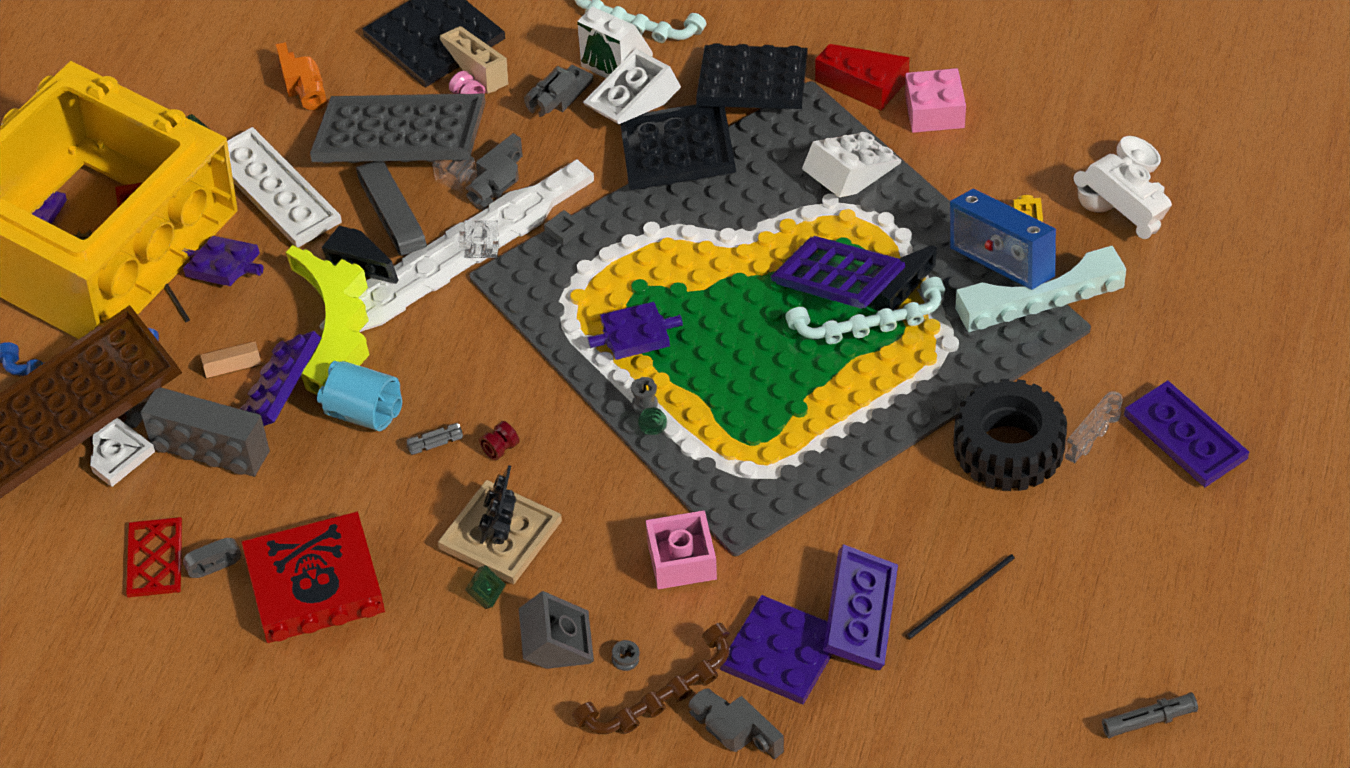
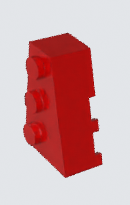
M828 44L815 59V82L882 111L905 85L906 73H909L910 57Z

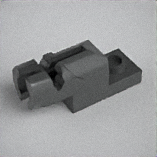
M571 65L567 70L556 66L543 80L537 83L536 87H533L524 97L525 105L532 114L538 108H541L539 117L550 113L553 109L564 112L593 82V74L574 65Z
M514 133L476 161L477 177L465 189L469 191L466 194L467 198L478 209L484 210L493 202L492 198L498 199L503 192L519 180L518 165L516 163L523 157L521 138Z
M707 688L698 692L690 700L688 706L692 710L689 713L700 724L705 723L707 725L705 727L706 730L733 752H737L753 740L755 746L761 752H767L774 760L784 753V735L742 696L730 704Z

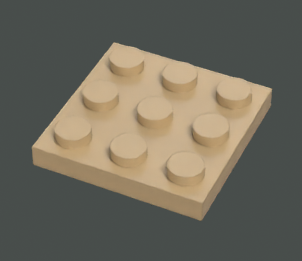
M486 480L438 541V546L440 550L511 584H515L562 522V517L560 513L514 493L516 503L513 517L511 518L512 522L508 539L503 544H496L491 538L487 537L484 543L480 544L482 532L478 531L482 515L487 513V508L483 506L487 492L489 490L493 491L494 485L493 482Z

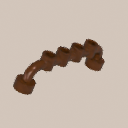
M717 623L708 628L703 633L702 638L709 648L717 647V653L709 660H702L683 676L674 677L665 687L657 692L652 691L646 694L634 706L623 708L611 720L606 722L598 721L596 718L599 712L592 702L580 705L573 711L571 717L578 727L586 726L590 731L597 734H610L620 728L624 734L632 732L639 726L640 722L637 718L647 712L651 718L656 717L666 709L664 701L673 696L677 702H680L692 693L690 685L700 680L702 685L706 686L718 677L715 670L720 668L729 656V645L726 640L729 636L728 630L723 623Z

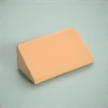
M256 342L201 355L206 378L261 365Z

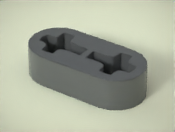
M224 538L189 552L184 557L183 564L190 577L200 578L235 564L241 558V551L235 539Z

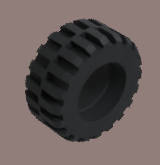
M1001 379L998 383H994V381L987 382L983 388L978 386L970 391V396L967 395L962 399L960 407L956 410L953 440L956 460L960 462V467L965 473L971 472V478L978 483L981 481L985 482L986 487L992 489L995 486L1001 487L1002 491H1011V488H1018L1019 491L1026 490L1029 485L1035 487L1044 482V477L1046 479L1052 477L1063 461L1067 435V418L1063 414L1064 409L1048 391L1043 392L1042 387L1034 383L1032 386L1028 385L1025 380L1017 379V382H1011L1009 379ZM1001 426H1013L1027 431L1033 438L1022 443L1011 444L997 441L990 437L987 432Z

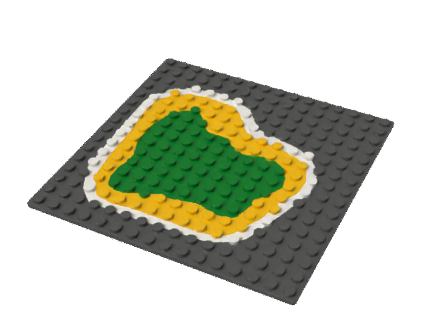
M813 81L805 83L802 109L761 108L729 126L736 173L630 190L628 183L573 214L574 218L583 223V232L564 246L543 231L470 273L471 282L691 513L705 510L710 533L732 556L743 554L955 419L956 410L960 407V402L965 396H970V391L976 387L983 388L985 383L990 381L998 383L1001 379H1009V381L1013 382L1091 331V325L1066 304L1065 306L1051 308L1037 314L1023 316L1010 322H1003L985 329L968 332L955 309L957 289L982 282L1005 287L1025 286L950 248V201L894 151L893 154L902 160L901 163L854 195L838 197L805 172L802 167L813 141L866 132L871 134L879 144L888 147ZM813 236L898 259L934 245L937 247L936 266L923 281L931 277H939L943 282L945 292L941 295L939 307L934 312L923 315L924 321L919 325L910 326L907 320L904 319L896 321L897 327L889 332L881 331L878 325L869 327L870 333L863 338H855L851 331L842 333L843 338L840 342L828 344L825 337L810 339L799 334L797 330L790 329L785 317L786 313L793 308L804 307L807 309L810 317V323L807 326L817 328L822 327L828 321L834 320L840 323L848 321L851 317L858 314L866 317L875 315L878 311L868 306L860 309L781 286L772 281L770 276ZM817 250L808 260L818 262L827 252ZM836 255L827 265L837 267L846 257ZM854 260L845 270L856 272L864 262ZM873 265L864 275L870 276L879 266ZM801 266L792 276L802 278L811 268ZM820 271L811 281L821 283L830 273ZM838 276L829 286L839 289L848 278ZM857 281L848 292L858 294L861 291L860 286L862 282ZM921 283L898 309H902L905 305L912 302L920 305L929 301V299L923 296L920 288ZM655 302L659 314L664 319L681 315L683 326L667 329L670 347L615 360L612 350L607 345L590 349L587 337L603 334L601 314ZM641 377H649L657 385L655 396L658 400V407L655 412L648 415L636 413L632 406L634 394L631 392V384L634 380Z

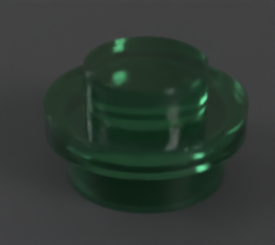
M650 407L645 409L639 416L638 426L643 433L656 435L666 429L667 417L660 409Z

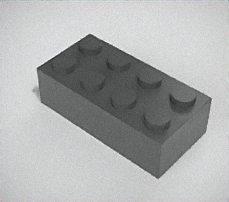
M161 387L154 390L141 411L149 441L153 444L155 450L162 453H172L186 460L193 459L206 463L211 467H221L232 470L239 475L246 474L255 477L270 452L262 418L259 414Z

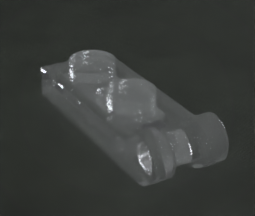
M1111 391L1107 393L1067 439L1065 459L1075 464L1082 455L1086 456L1090 452L1094 440L1106 433L1109 423L1119 421L1121 417L1120 408L1123 402V397L1119 392Z

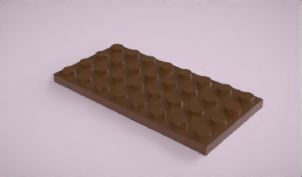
M130 305L0 393V499L146 399L154 390L163 387L182 374L178 365Z

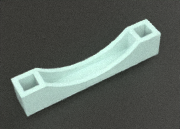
M1109 246L1086 253L1083 259L1071 271L1057 279L1043 283L1033 290L1027 287L996 286L983 282L957 289L955 309L968 332L985 329L992 325L1010 322L1023 316L1037 314L1044 310L1062 307L1072 302L1089 299L1093 296L1124 288L1126 267L1114 247Z

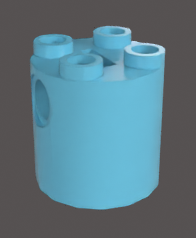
M333 361L330 364L329 376L325 386H322L317 394V401L322 404L324 413L379 432L385 430L392 419L399 415L402 408L398 378L346 361Z

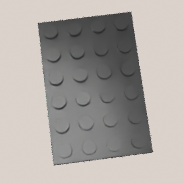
M485 94L331 96L310 152L312 162L322 163L346 161L349 163L359 161L380 163L384 161L410 162L426 160L434 162L437 160H470L486 103Z

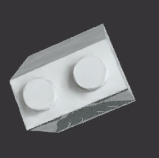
M593 6L577 21L581 67L604 78H607L635 49L651 57L653 56L652 50L636 26Z

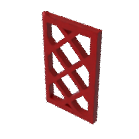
M181 517L129 522L127 598L181 592ZM176 526V533L171 539L161 533L166 527ZM147 529L150 531L140 542L135 539L136 530ZM157 536L165 544L154 553L145 545ZM172 547L175 549V560L169 564L160 556ZM141 550L149 558L138 567L135 565V554ZM156 561L164 569L153 578L145 570ZM170 572L175 575L174 585L164 586L160 583ZM139 575L149 582L143 588L134 589V580Z

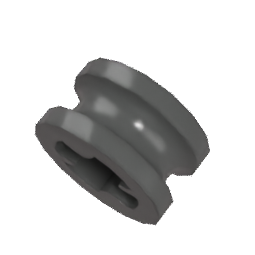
M623 640L614 645L612 649V663L617 669L629 671L638 665L640 651L634 642ZM627 652L631 653V657L627 656L624 659L620 658L621 654L625 655Z

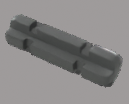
M459 423L447 425V429L441 427L421 434L422 437L420 438L418 436L408 438L406 444L410 454L415 455L421 453L424 448L427 451L447 444L450 439L452 442L462 439L463 433Z

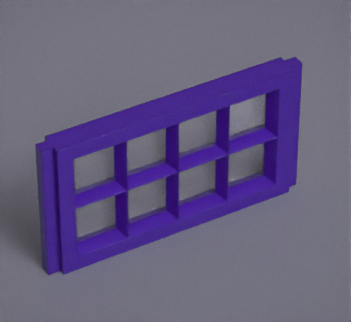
M813 236L770 277L778 285L862 309L863 307L866 308L906 266L898 258Z

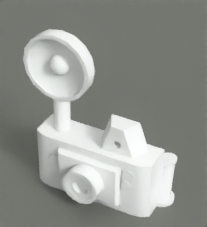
M1125 136L1117 145V155L1108 154L1091 164L1086 172L1078 171L1074 175V182L1077 186L1085 187L1088 185L1137 225L1136 233L1142 239L1149 238L1160 229V220L1164 218L1172 206L1170 199L1164 194L1165 187L1159 182H1149L1151 178L1150 173L1154 172L1161 162L1158 151L1145 140L1135 136Z

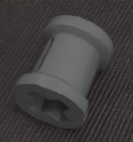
M641 377L634 380L631 384V392L634 394L632 406L633 410L638 414H651L658 407V400L655 396L657 385L653 379Z

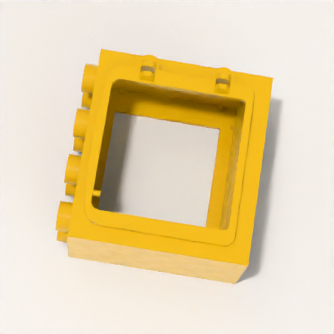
M72 61L65 65L55 76H46L39 83L35 95L20 109H11L1 122L0 297L77 339L82 338L129 305L138 315L190 261V257L184 252L187 251L185 249L200 250L238 211L226 137L186 118L185 114L180 110H170L119 85L114 77L101 76ZM83 165L124 185L142 182L116 211L85 240H81L32 214Z

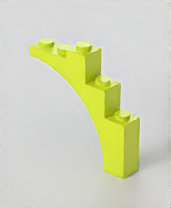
M292 245L286 251L291 270L311 283L325 303L326 318L322 338L315 353L301 374L306 390L317 395L319 389L325 386L329 376L328 370L333 361H346L360 366L370 355L366 343L367 340L359 332L369 321L365 309L366 306L359 299L368 288L365 272L359 265L351 264L341 259L334 266L330 261H323L315 257L310 251L302 250Z

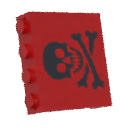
M358 511L241 541L267 643L283 641L305 633H314L323 628L344 625L350 621L370 618L385 612L381 590Z

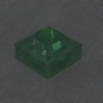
M484 565L477 569L465 591L481 606L488 609L493 607L506 584Z

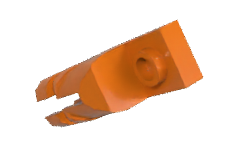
M286 42L276 44L288 97L298 95L303 107L308 110H317L326 106V94L316 62L310 56L295 58L293 51L288 52Z

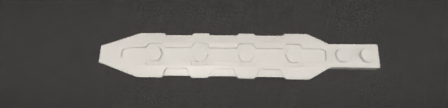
M576 159L534 186L508 192L489 204V207L479 214L447 230L445 235L427 245L426 248L412 252L402 258V262L394 266L399 279L396 284L374 278L367 280L368 288L359 299L366 306L365 309L369 321L359 332L383 325L405 311L406 307L431 291H437L462 271L475 263H481L492 256L493 252L518 236L522 237L541 225L555 205L594 181V173ZM325 320L320 324L322 331H324Z

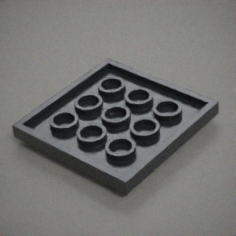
M409 0L362 28L363 36L425 88L460 67L441 42L440 35L461 26L490 47L506 39L505 31L467 0Z
M720 43L705 45L696 106L802 109L808 48H801L796 45L789 47H775L773 45L749 46L747 44L730 46Z
M694 104L646 112L620 124L630 190L736 173L725 107L696 106Z

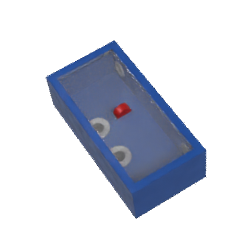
M974 188L950 201L951 249L1031 290L1055 277L1056 228Z

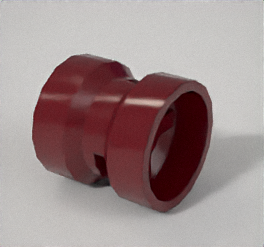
M506 421L499 422L494 426V431L491 433L486 432L479 438L482 450L489 458L495 461L505 455L506 449H512L520 442L518 434Z

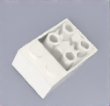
M860 132L858 134L813 141L802 169L836 196L844 197L859 193L898 166L902 160L895 156L890 148L882 146L875 141L871 134Z

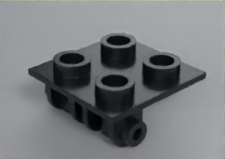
M508 465L503 475H497L493 491L489 490L485 497L483 506L487 508V513L482 515L478 531L482 532L480 544H483L487 537L491 538L496 544H503L508 539L512 522L511 518L513 517L516 503L514 492L507 489L511 470L510 465Z

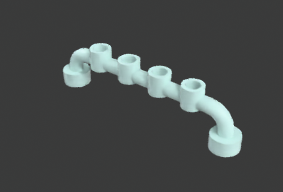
M574 0L579 7L585 9V13L593 6L635 25L641 35L645 30L653 32V39L659 43H664L667 38L684 40L693 34L699 35L707 25L706 20L701 15L690 13L684 21L685 29L677 30L673 29L667 22L661 21L658 24L650 21L643 14L635 16L627 13L622 7L616 6L611 8L605 6L600 0Z
M931 277L924 280L920 285L924 298L929 299L927 303L919 305L916 302L905 305L902 309L893 311L885 308L878 311L875 315L866 317L858 314L851 317L848 321L838 323L832 320L817 328L807 326L810 323V317L807 309L804 307H796L789 310L785 317L789 328L797 330L802 336L810 339L825 337L828 344H836L842 340V333L852 331L855 338H863L870 333L869 327L879 325L881 331L889 332L897 327L896 321L906 319L910 326L921 324L924 321L923 315L932 313L939 307L941 295L944 294L945 287L941 278Z

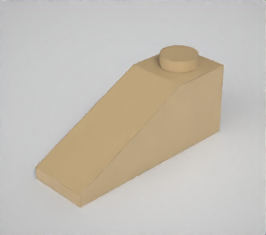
M461 26L440 35L441 42L461 69L467 71L474 77V80L481 83L485 87V93L495 92L499 88L508 85L507 58Z

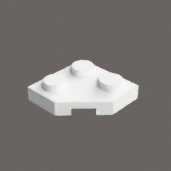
M116 418L93 434L94 448L90 466L95 475L113 487L155 453V449L148 440Z

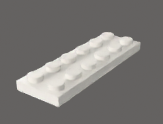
M253 127L227 141L233 183L294 246L300 247L342 223L341 215Z

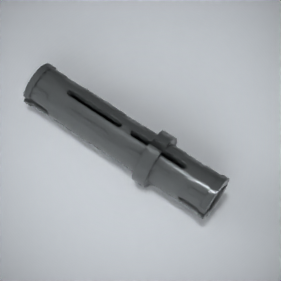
M1192 692L1169 700L1161 698L1157 700L1156 704L1131 710L1110 718L1102 719V727L1106 737L1110 739L1113 736L1138 730L1162 721L1167 724L1172 722L1173 718L1197 712V700Z

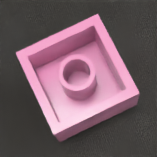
M958 68L906 73L905 99L912 133L965 128L966 103Z
M705 510L646 520L647 543L657 589L717 579L716 556Z

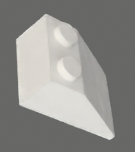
M635 49L583 103L615 123L621 124L664 105L681 86L670 66Z

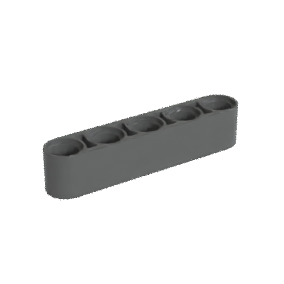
M372 161L356 167L360 184L398 254L403 256L426 248L427 244L423 231L384 162L377 163Z

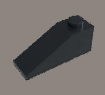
M339 225L322 246L326 260L330 261L334 266L343 259L351 264L359 265L367 277L394 284L399 281L392 261L362 231Z
M930 245L899 258L900 261L905 263L906 267L875 297L868 307L876 311L889 308L892 311L897 310L936 266L937 247ZM878 267L869 277L874 278L883 268ZM861 283L860 290H862L867 284Z

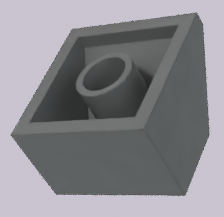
M544 591L519 608L524 660L546 669L585 665L594 661L588 610Z

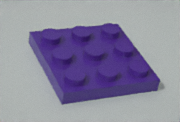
M761 595L729 647V656L720 667V670L804 705L833 655L823 651L827 621Z

